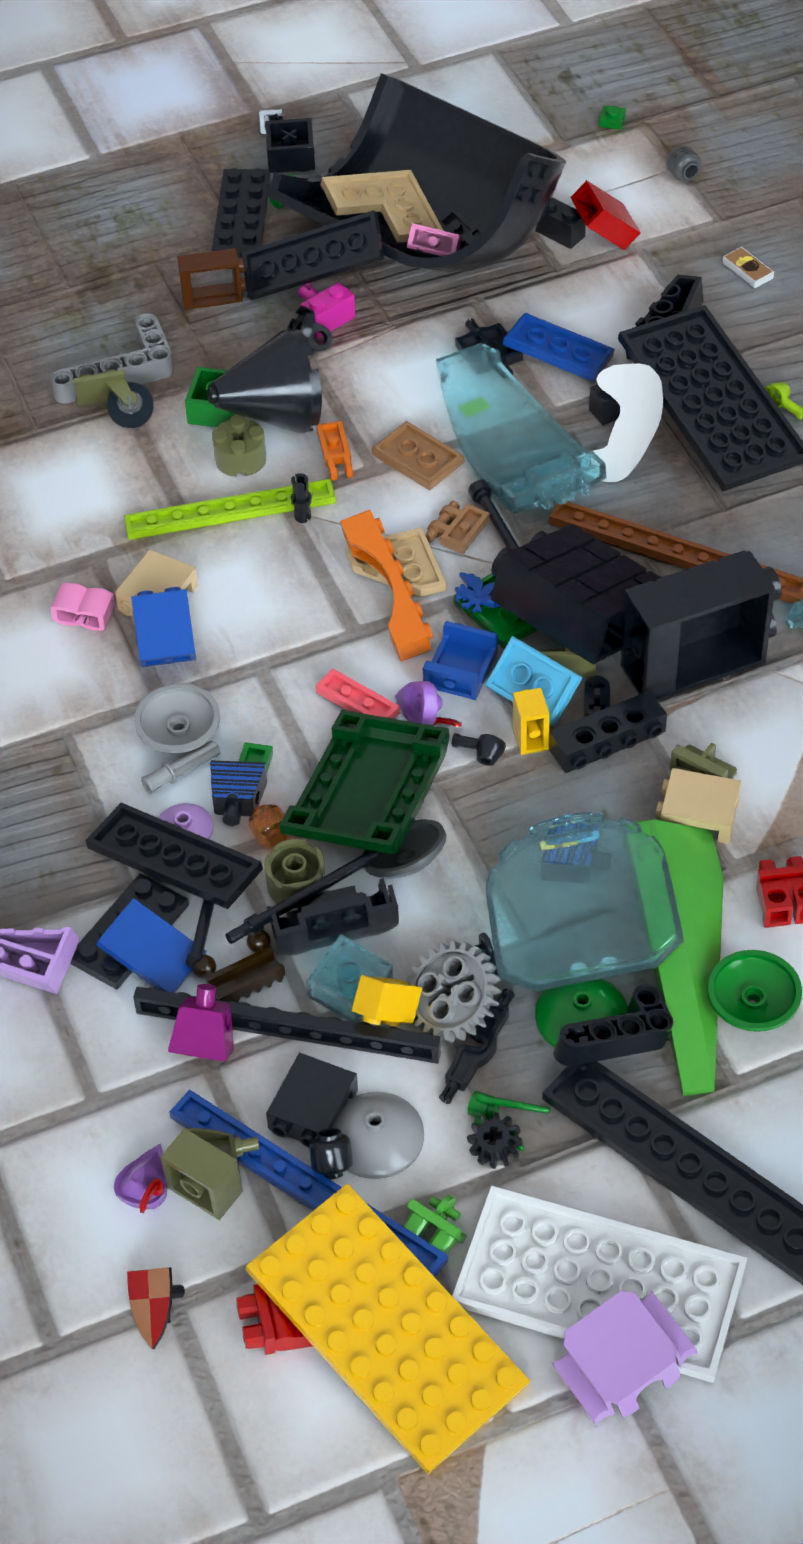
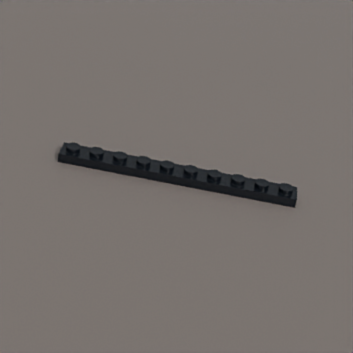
M136 987L133 999L137 1014L176 1020L178 1010L187 997L196 996H191L184 992L172 993L161 991L154 987ZM215 998V1001L230 1004L232 1030L439 1063L441 1055L440 1036H434L428 1032L416 1033L404 1031L397 1027L385 1028L373 1026L367 1022L355 1023L343 1021L336 1017H318L306 1012L294 1013L282 1011L275 1007H257L245 1002L233 1003Z

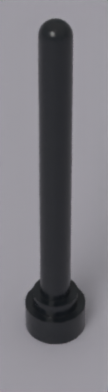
M485 480L473 482L468 488V493L472 500L482 504L484 510L490 513V520L506 547L519 548L491 500L492 491Z

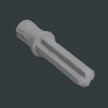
M209 741L170 763H162L161 768L141 777L144 789L151 794L168 783L174 784L178 777L217 757L221 753L218 744L214 741Z

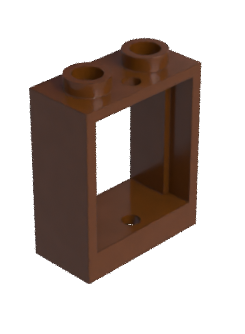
M236 248L177 256L185 310L243 302L242 292H246L245 278L240 277V273H244L243 259L237 257ZM232 268V283L192 288L191 273Z

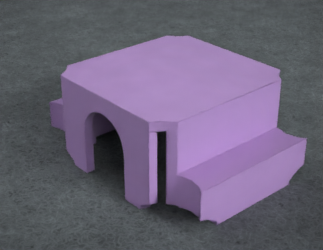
M621 1290L564 1331L565 1339L563 1345L567 1353L562 1359L551 1363L597 1427L603 1418L616 1415L611 1403L617 1405L620 1414L624 1418L639 1409L636 1398L649 1384L662 1380L666 1389L669 1388L681 1376L678 1366L681 1368L682 1363L687 1357L698 1354V1352L652 1290L650 1295L642 1301L635 1292L629 1293Z

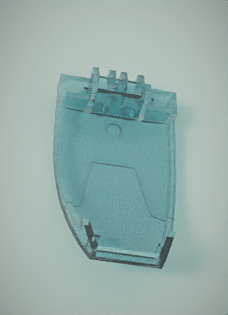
M479 343L436 359L445 405L457 440L479 478L488 483L493 494L513 514L539 506L550 510L553 507L552 501L556 500L559 504L563 505L567 503V499L570 501L576 500V492L578 491L584 496L591 493L590 486L606 479L605 462L593 451L587 452L530 395L502 364L500 351Z

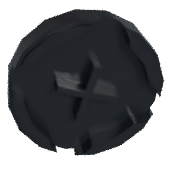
M306 306L298 308L296 314L299 315L296 319L292 318L287 329L295 328L300 330L307 338L313 351L326 350L332 343L331 332L325 326L314 322L315 313L313 309ZM316 332L321 333L324 337L322 345H318L314 341V334Z

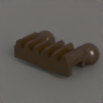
M265 930L255 935L249 934L247 936V946L255 953L216 971L214 958L210 955L202 954V961L195 962L192 965L193 973L197 977L205 979L206 984L216 986L215 998L221 1001L238 1003L241 996L249 998L252 991L255 990L259 993L264 985L270 988L273 981L282 982L286 975L285 967L283 964H279L275 958L273 949L270 946V936Z

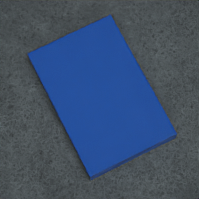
M134 898L96 944V946L144 981L161 991L175 993L193 971L192 968L186 965V957L191 953L193 941Z

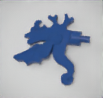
M459 573V577L466 583L467 587L464 584H461L460 588L455 587V601L460 602L459 599L461 598L463 601H469L468 603H462V608L468 610L469 607L475 605L472 612L481 613V605L494 609L497 606L502 607L491 600L495 583H489L484 586L481 578L476 577L473 573Z

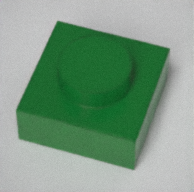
M604 105L599 118V127L622 130L626 118V108Z
M244 742L239 761L264 762L267 773L273 756V747Z

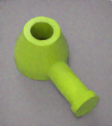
M775 382L765 387L779 408L784 407L794 414L797 419H803V408L788 398L791 390L787 383Z

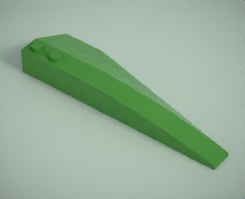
M656 819L625 823L624 847L657 988L673 1018L669 1039L682 1094L686 1096L714 1092L718 1015L710 1004L707 988L709 976L713 968L720 961L724 877L712 831Z

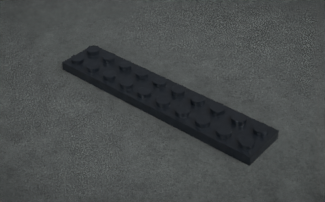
M597 1061L567 1066L544 1090L542 1100L803 1285V1204Z

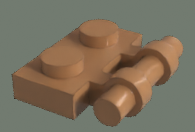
M453 500L449 505H445L440 510V516L428 525V531L425 535L428 542H433L435 538L440 537V545L464 554L490 521V513L466 504L460 510L459 503Z

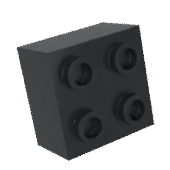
M312 118L265 121L268 169H270V173L315 170Z

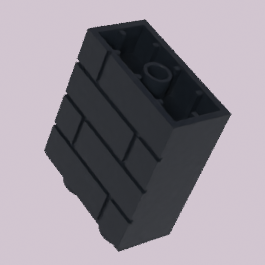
M569 524L549 534L540 531L533 536L528 544L517 549H513L510 546L503 548L494 559L491 567V572L496 577L491 600L594 665L621 651L625 589L649 581L656 582V579L661 577L652 571L647 572V568L625 555L621 556L619 551L599 539L595 540L594 536L576 525Z
M743 550L719 558L717 562L713 560L689 568L687 572L680 571L658 578L656 582L649 581L625 589L620 665L637 693L642 694L650 690L658 700L766 663L769 638L776 636L777 633L776 621L772 613L773 601L780 599L782 595L781 583L777 573L770 566L762 568L751 551L746 552Z

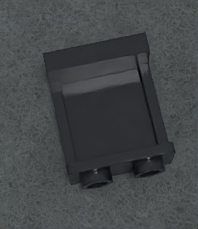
M299 1052L266 1112L268 1129L279 1137H290L300 1141L309 1148V1142L316 1136V1133L322 1129L332 1128L347 1099L355 1097L358 1091L357 1073Z

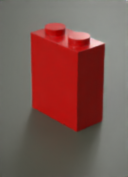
M586 180L570 197L586 226L621 249L625 250L641 234L625 205Z

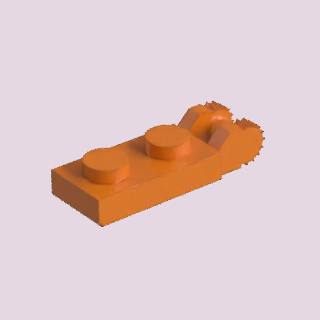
M342 420L318 424L316 426L317 435L331 481L337 480L338 472L335 465L344 464L347 479L353 478L351 453Z

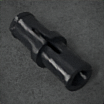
M298 473L295 474V477L292 476L291 478L293 488L291 503L294 504L295 520L299 523H306L307 519L311 520L310 504L312 502V495L308 489L307 475Z

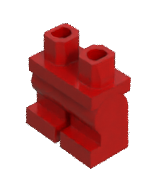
M801 856L790 857L786 860V867L776 868L775 861L771 859L759 862L756 891L759 896L760 906L762 907L764 928L791 925L792 911L795 924L803 923V858Z
M258 1284L253 1285L252 1294L236 1298L240 1320L253 1317L258 1319V1324L242 1327L245 1349L264 1347L265 1355L275 1353V1350L287 1351L313 1346Z

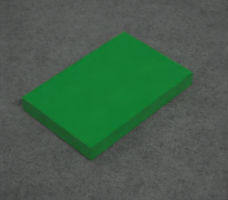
M491 573L482 578L481 581L485 586L489 583H495L496 577ZM456 594L454 595V602L483 630L498 635V644L503 649L506 648L512 636L522 640L538 630L503 607L497 606L494 609L481 605L482 612L473 613L472 609L475 605L466 610V608H462L461 604L468 603L469 601H463L461 598L459 599L460 602L455 601Z

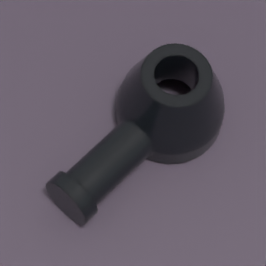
M454 733L451 742L452 747L477 750V761L486 766H493L506 748V743L502 739L490 734H482L479 738H473Z

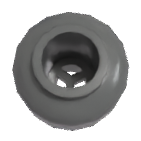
M679 146L669 154L666 165L667 169L677 180L686 182L698 175L701 169V159L691 148Z

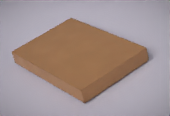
M405 421L372 448L373 456L429 491L464 463V455L408 421Z

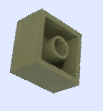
M184 1128L160 1157L168 1189L220 1221L243 1192L237 1157L243 1156V1152L259 1150L260 1148L258 1137L241 1139L240 1136L233 1137L230 1133L218 1130Z

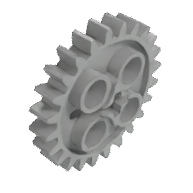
M451 940L450 946L441 942L439 952L430 947V957L428 959L423 956L419 957L422 963L421 967L412 966L413 971L417 973L416 976L407 977L406 979L410 983L422 987L414 1025L417 1028L423 1029V1032L440 1036V1041L445 1039L453 1043L455 1036L464 1041L466 1039V1031L475 1036L477 1035L475 1028L477 1024L484 1028L486 1027L483 1018L485 1016H494L489 1010L490 1006L499 1005V1002L493 999V995L501 993V990L494 986L501 978L492 974L497 969V966L489 962L491 957L482 953L480 948L472 947V945L464 941L460 945V943ZM462 965L461 972L456 976L458 967ZM437 981L435 989L431 992L433 983ZM474 991L472 1000L468 1002L470 993ZM449 1007L448 1014L443 1018L445 1009Z

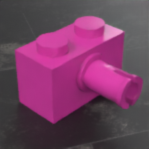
M339 282L320 293L308 283L305 286L302 285L299 289V296L306 300L300 304V307L306 306L313 309L315 313L314 322L325 326L330 332L355 318L354 294ZM316 332L314 334V337L316 339H319L323 336L319 332Z

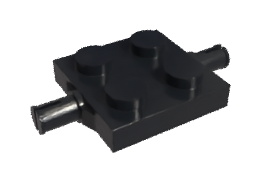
M471 318V321L468 319L465 326L470 332L455 338L457 349L477 376L499 370L504 378H510L513 375V370L508 365L522 361L523 353L503 345L507 331L501 323L489 327H479L474 319Z

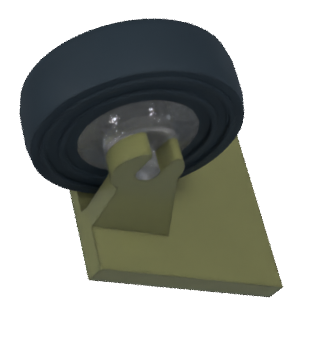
M112 369L101 374H84L78 378H73L78 407L107 402L108 413L111 419L119 426L125 428L142 426L150 419L153 413V398L148 389L141 384L127 382L124 370Z

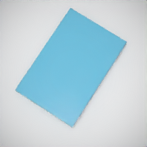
M512 636L485 686L512 702L514 692L541 688L549 710V725L555 727L583 677Z

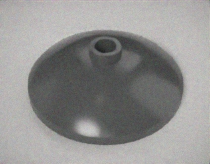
M414 820L399 852L395 854L377 852L379 859L364 867V870L372 876L384 879L406 877L421 871L443 849L447 837L443 826L434 820Z

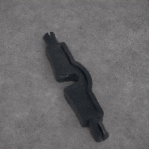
M504 988L497 1000L499 1005L490 1006L489 1008L494 1016H485L483 1018L486 1027L484 1028L477 1024L475 1026L477 1035L470 1034V1037L482 1046L460 1045L453 1063L445 1074V1083L447 1085L439 1095V1099L442 1102L446 1100V1104H451L457 1091H465L477 1069L487 1064L494 1056L497 1049V1036L509 1017L508 1006L515 996L513 991L509 990L508 992V989Z

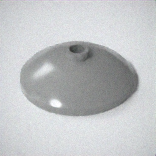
M171 684L152 691L142 699L135 711L134 723L138 736L147 746L165 753H183L201 747L214 736L220 723V711L214 697L204 689L189 684Z
M368 1092L346 1101L332 1127L340 1129L351 1140L353 1164L347 1171L356 1176L369 1179L391 1177L407 1169L419 1156L424 1142L423 1123L417 1110L405 1099L386 1092ZM380 1122V1124L376 1126H373L370 1123Z

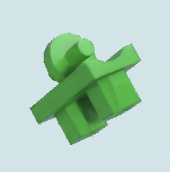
M447 1195L442 1201L433 1196L429 1201V1205L436 1209L435 1213L414 1199H411L408 1203L407 1208L411 1212L403 1227L421 1238L429 1224L437 1228V1231L429 1243L445 1254L454 1246L456 1241L462 1244L467 1237L466 1234L461 1232V1229L446 1220L449 1217L454 1221H458L461 1213L454 1209L456 1198Z

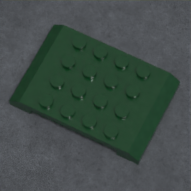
M341 710L331 728L332 739L296 806L290 805L279 824L281 834L382 853H398L446 756L450 738L449 728Z

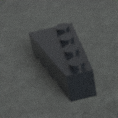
M677 274L661 293L660 300L651 304L649 312L644 318L640 317L635 323L636 327L700 307L704 301L702 277ZM626 352L627 359L632 360Z

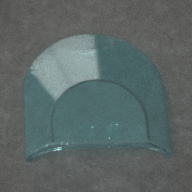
M586 812L562 815L530 827V834L519 842L513 839L499 853L500 861L495 869L491 868L486 883V899L498 975L501 979L536 992L656 968L684 942L665 852L653 835L649 837L642 832L641 825L626 818L620 817L618 821L604 819L603 813Z

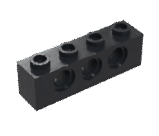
M649 690L550 731L549 751L565 773L581 769L589 763L608 758L613 753L625 748H632L637 743L649 738H656L666 732L667 713Z

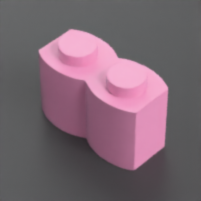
M62 583L51 606L53 621L67 626L79 625L86 629L103 631L115 607L114 596L112 592L104 588L87 589L77 583Z

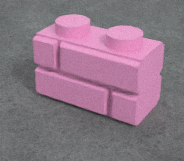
M412 223L407 248L438 256H446L460 250L463 236Z

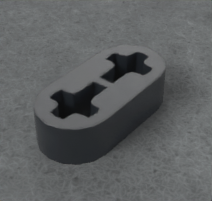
M592 676L585 681L584 717L594 713V706H600V711L610 707V683L606 678ZM594 688H600V695H594Z

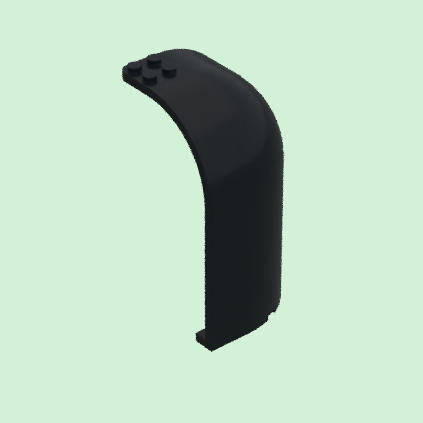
M381 73L362 124L350 145L352 150L345 159L341 157L329 168L328 174L325 176L318 175L312 178H298L274 173L266 196L323 225H329L363 213L336 215L321 187L322 177L411 170L438 221L454 207L478 229L481 235L457 252L446 256H438L407 248V242L397 243L382 212H376L378 213L383 254L404 265L446 272L473 271L495 264L510 256L532 236L547 211L565 167L566 160L527 138L400 79Z

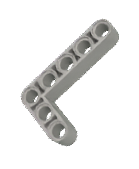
M146 313L136 318L135 323L138 343L141 347L140 350L55 371L51 375L54 399L63 404L77 401L73 378H78L84 374H101L112 369L124 370L127 382H135L141 385L170 377L173 374L171 350L157 317Z

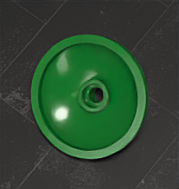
M743 950L732 953L716 964L708 980V998L714 1011L725 1022L742 1030L762 1032L779 1028L794 1017L801 1004L802 985L797 972L784 959L766 951Z
M573 974L555 980L543 990L537 1000L535 1020L542 1037L551 1046L555 1047L563 1026L627 1014L628 1005L622 993L607 980L588 974Z

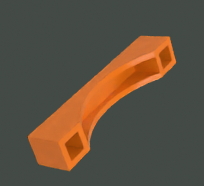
M367 510L341 520L343 535L353 557L365 561L374 567L386 579L393 591L394 604L388 630L400 661H405L432 650L429 640L433 638L431 628L428 622L423 624L420 618L423 617V612L419 602H413L411 596L414 595L409 581H403L401 577L404 572L399 559L393 560L391 554L394 553L389 538L384 539L382 533H385L380 518L374 519L371 510Z

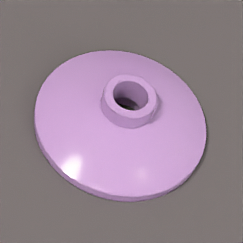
M183 803L174 805L163 811L158 817L207 839H210L213 833L214 826L211 815L203 807L195 804Z

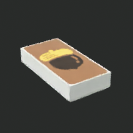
M743 247L723 256L722 263L754 288L773 279L774 271Z

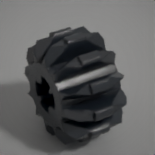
M495 1112L492 1120L488 1121V1118L482 1115L481 1121L483 1124L472 1123L471 1128L475 1134L467 1136L468 1143L472 1144L469 1149L471 1155L478 1156L477 1161L480 1165H484L489 1161L492 1169L497 1167L500 1160L504 1166H508L509 1160L507 1157L518 1158L519 1153L515 1147L523 1145L522 1138L518 1137V1134L521 1132L519 1126L512 1125L510 1116H506L501 1120L499 1113ZM494 1136H499L500 1139L496 1140L495 1145H491L490 1142L494 1141Z

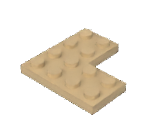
M411 170L322 177L321 187L336 215L366 213L372 210L382 212L397 243L408 242L412 223L444 231Z

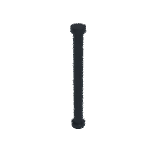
M203 899L191 953L186 957V965L192 968L195 962L202 961V954L214 909V903Z

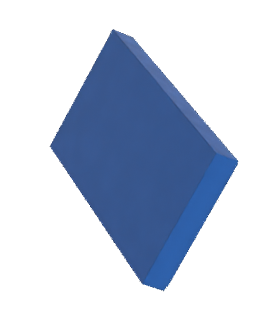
M524 313L503 340V345L592 382L596 380L598 374L602 372L611 360L615 351L612 347L528 313Z

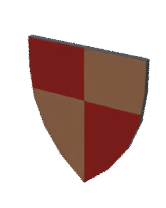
M172 1267L127 1271L128 1294L132 1314L142 1337L151 1349L156 1348L165 1332L167 1323H171L172 1299L182 1298L185 1294L183 1285H172Z

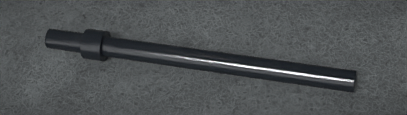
M369 850L259 915L254 913L244 919L243 924L225 934L227 941L233 944L249 934H257L264 929V925L272 921L271 914L276 913L277 918L378 860V853Z

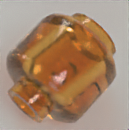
M277 805L258 806L249 818L248 826L258 844L263 847L274 848L278 843L288 840L289 835L281 834L279 824L285 814Z

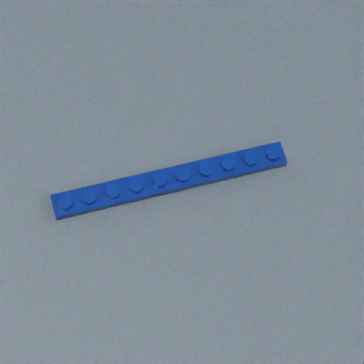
M190 1089L169 1111L170 1118L185 1128L218 1130L230 1133L233 1137L240 1136L241 1139L258 1137L260 1149L243 1152V1156L237 1157L238 1163L312 1211L342 1188L324 1175L316 1173L310 1166ZM367 1204L427 1270L436 1277L448 1262V1255Z

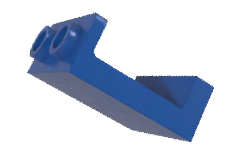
M170 587L161 593L141 591L137 593V596L131 597L141 668L196 660L187 589L181 590L180 587Z
M445 621L443 625V638L432 661H426L422 668L423 681L433 683L437 691L476 700L498 653V635L487 630Z

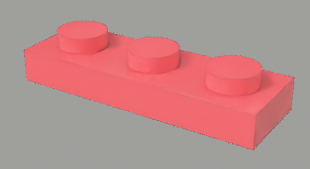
M333 668L315 685L317 694L347 711L395 719L400 714L399 705Z

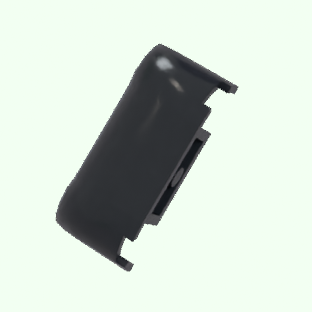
M384 878L379 879V891L372 896H367L365 893L362 894V892L356 893L355 886L353 885L317 894L297 906V910L287 912V917L277 918L276 913L271 914L272 921L270 924L278 953L288 956L298 955L359 938L379 935L395 928L399 924V914L392 885H388L386 888Z

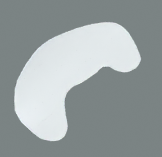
M640 363L613 365L598 374L597 383L599 387L618 402L620 415L612 429L608 446L589 452L581 459V470L585 474L605 482H618L631 473L646 452L659 426L663 408L662 382L658 374L649 365Z

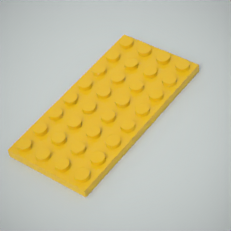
M348 1183L246 1265L247 1273L427 1474H430L530 1383L525 1374Z

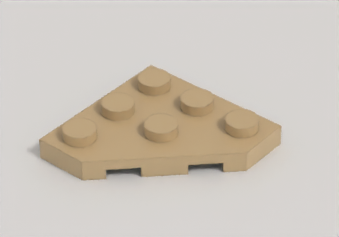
M422 527L383 537L384 539L389 538L394 553L391 554L393 560L399 559L404 572L401 577L403 581H409L414 595L423 597L447 591L446 581ZM345 546L346 556L354 573L389 585L386 579L374 567L365 561L353 557L349 546Z

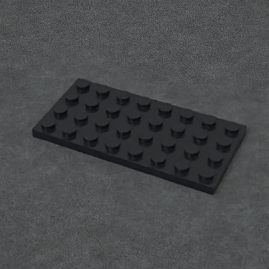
M706 305L619 332L617 339L634 364L649 365L660 377L663 391V406L723 492L803 464V441Z

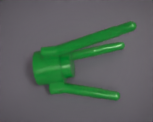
M475 1091L472 1094L468 1105V1115L475 1117L474 1123L479 1125L483 1124L481 1121L482 1115H485L488 1120L489 1118L492 1119L495 1112L498 1113L500 1106L541 1113L550 1112L548 1107L497 1098L479 1091ZM522 1145V1146H519V1147H515V1148L518 1149L519 1151H523V1150H524V1146H523V1145Z

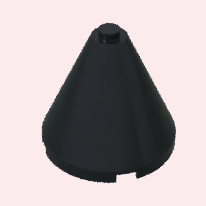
M295 328L282 330L214 380L210 388L207 389L209 403L213 404L215 408L293 432L306 433L314 431L311 426H317L321 417L322 390L319 370H312L308 356L314 353L307 338L300 330Z

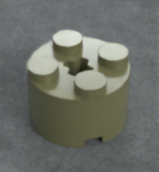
M233 415L230 420L221 423L213 430L212 440L217 468L222 473L237 477V473H245V476H249L263 468L266 462L265 436L263 428L257 422L245 419L241 415Z
M289 839L274 846V851L269 856L267 854L265 858L267 890L276 904L326 876L323 853L317 846L314 848L302 839Z

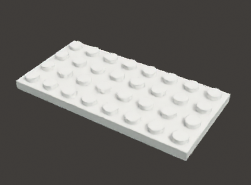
M491 1186L452 1297L464 1310L565 1339V1330L621 1290L629 1293L635 1292L641 1301L646 1299L652 1290L698 1352V1354L687 1357L682 1363L681 1368L678 1366L679 1372L714 1383L748 1258Z

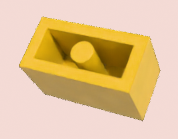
M541 688L525 689L513 693V732L521 755L549 750V710Z
M361 975L352 1012L363 1015L362 1021L375 1025H380L381 1021L386 1025L400 1027L401 1022L413 1024L422 987L399 979Z

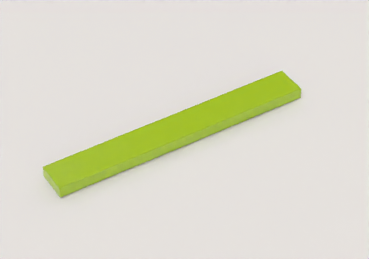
M331 479L308 482V489L312 495L310 508L336 503ZM291 485L123 515L128 540L294 511V504L291 503L293 488Z

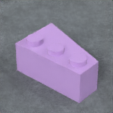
M61 927V929L44 930L43 928H33V930L0 929V977L58 994L80 938L71 927Z

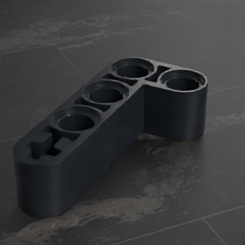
M642 984L634 989L627 1008V1014L563 1026L554 1047L553 1055L560 1064L575 1066L659 1050L666 1044L673 1026V1018L660 992L651 985Z

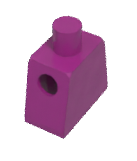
M211 984L197 985L196 997H187L180 1005L168 1052L224 1062L233 1053L234 1041L231 1006L226 1002L215 1001L216 986Z

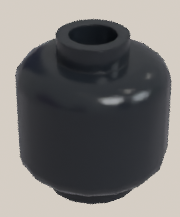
M322 1129L310 1140L311 1168L316 1173L322 1174L328 1179H337L343 1176V1172L351 1168L353 1164L351 1140L340 1129Z

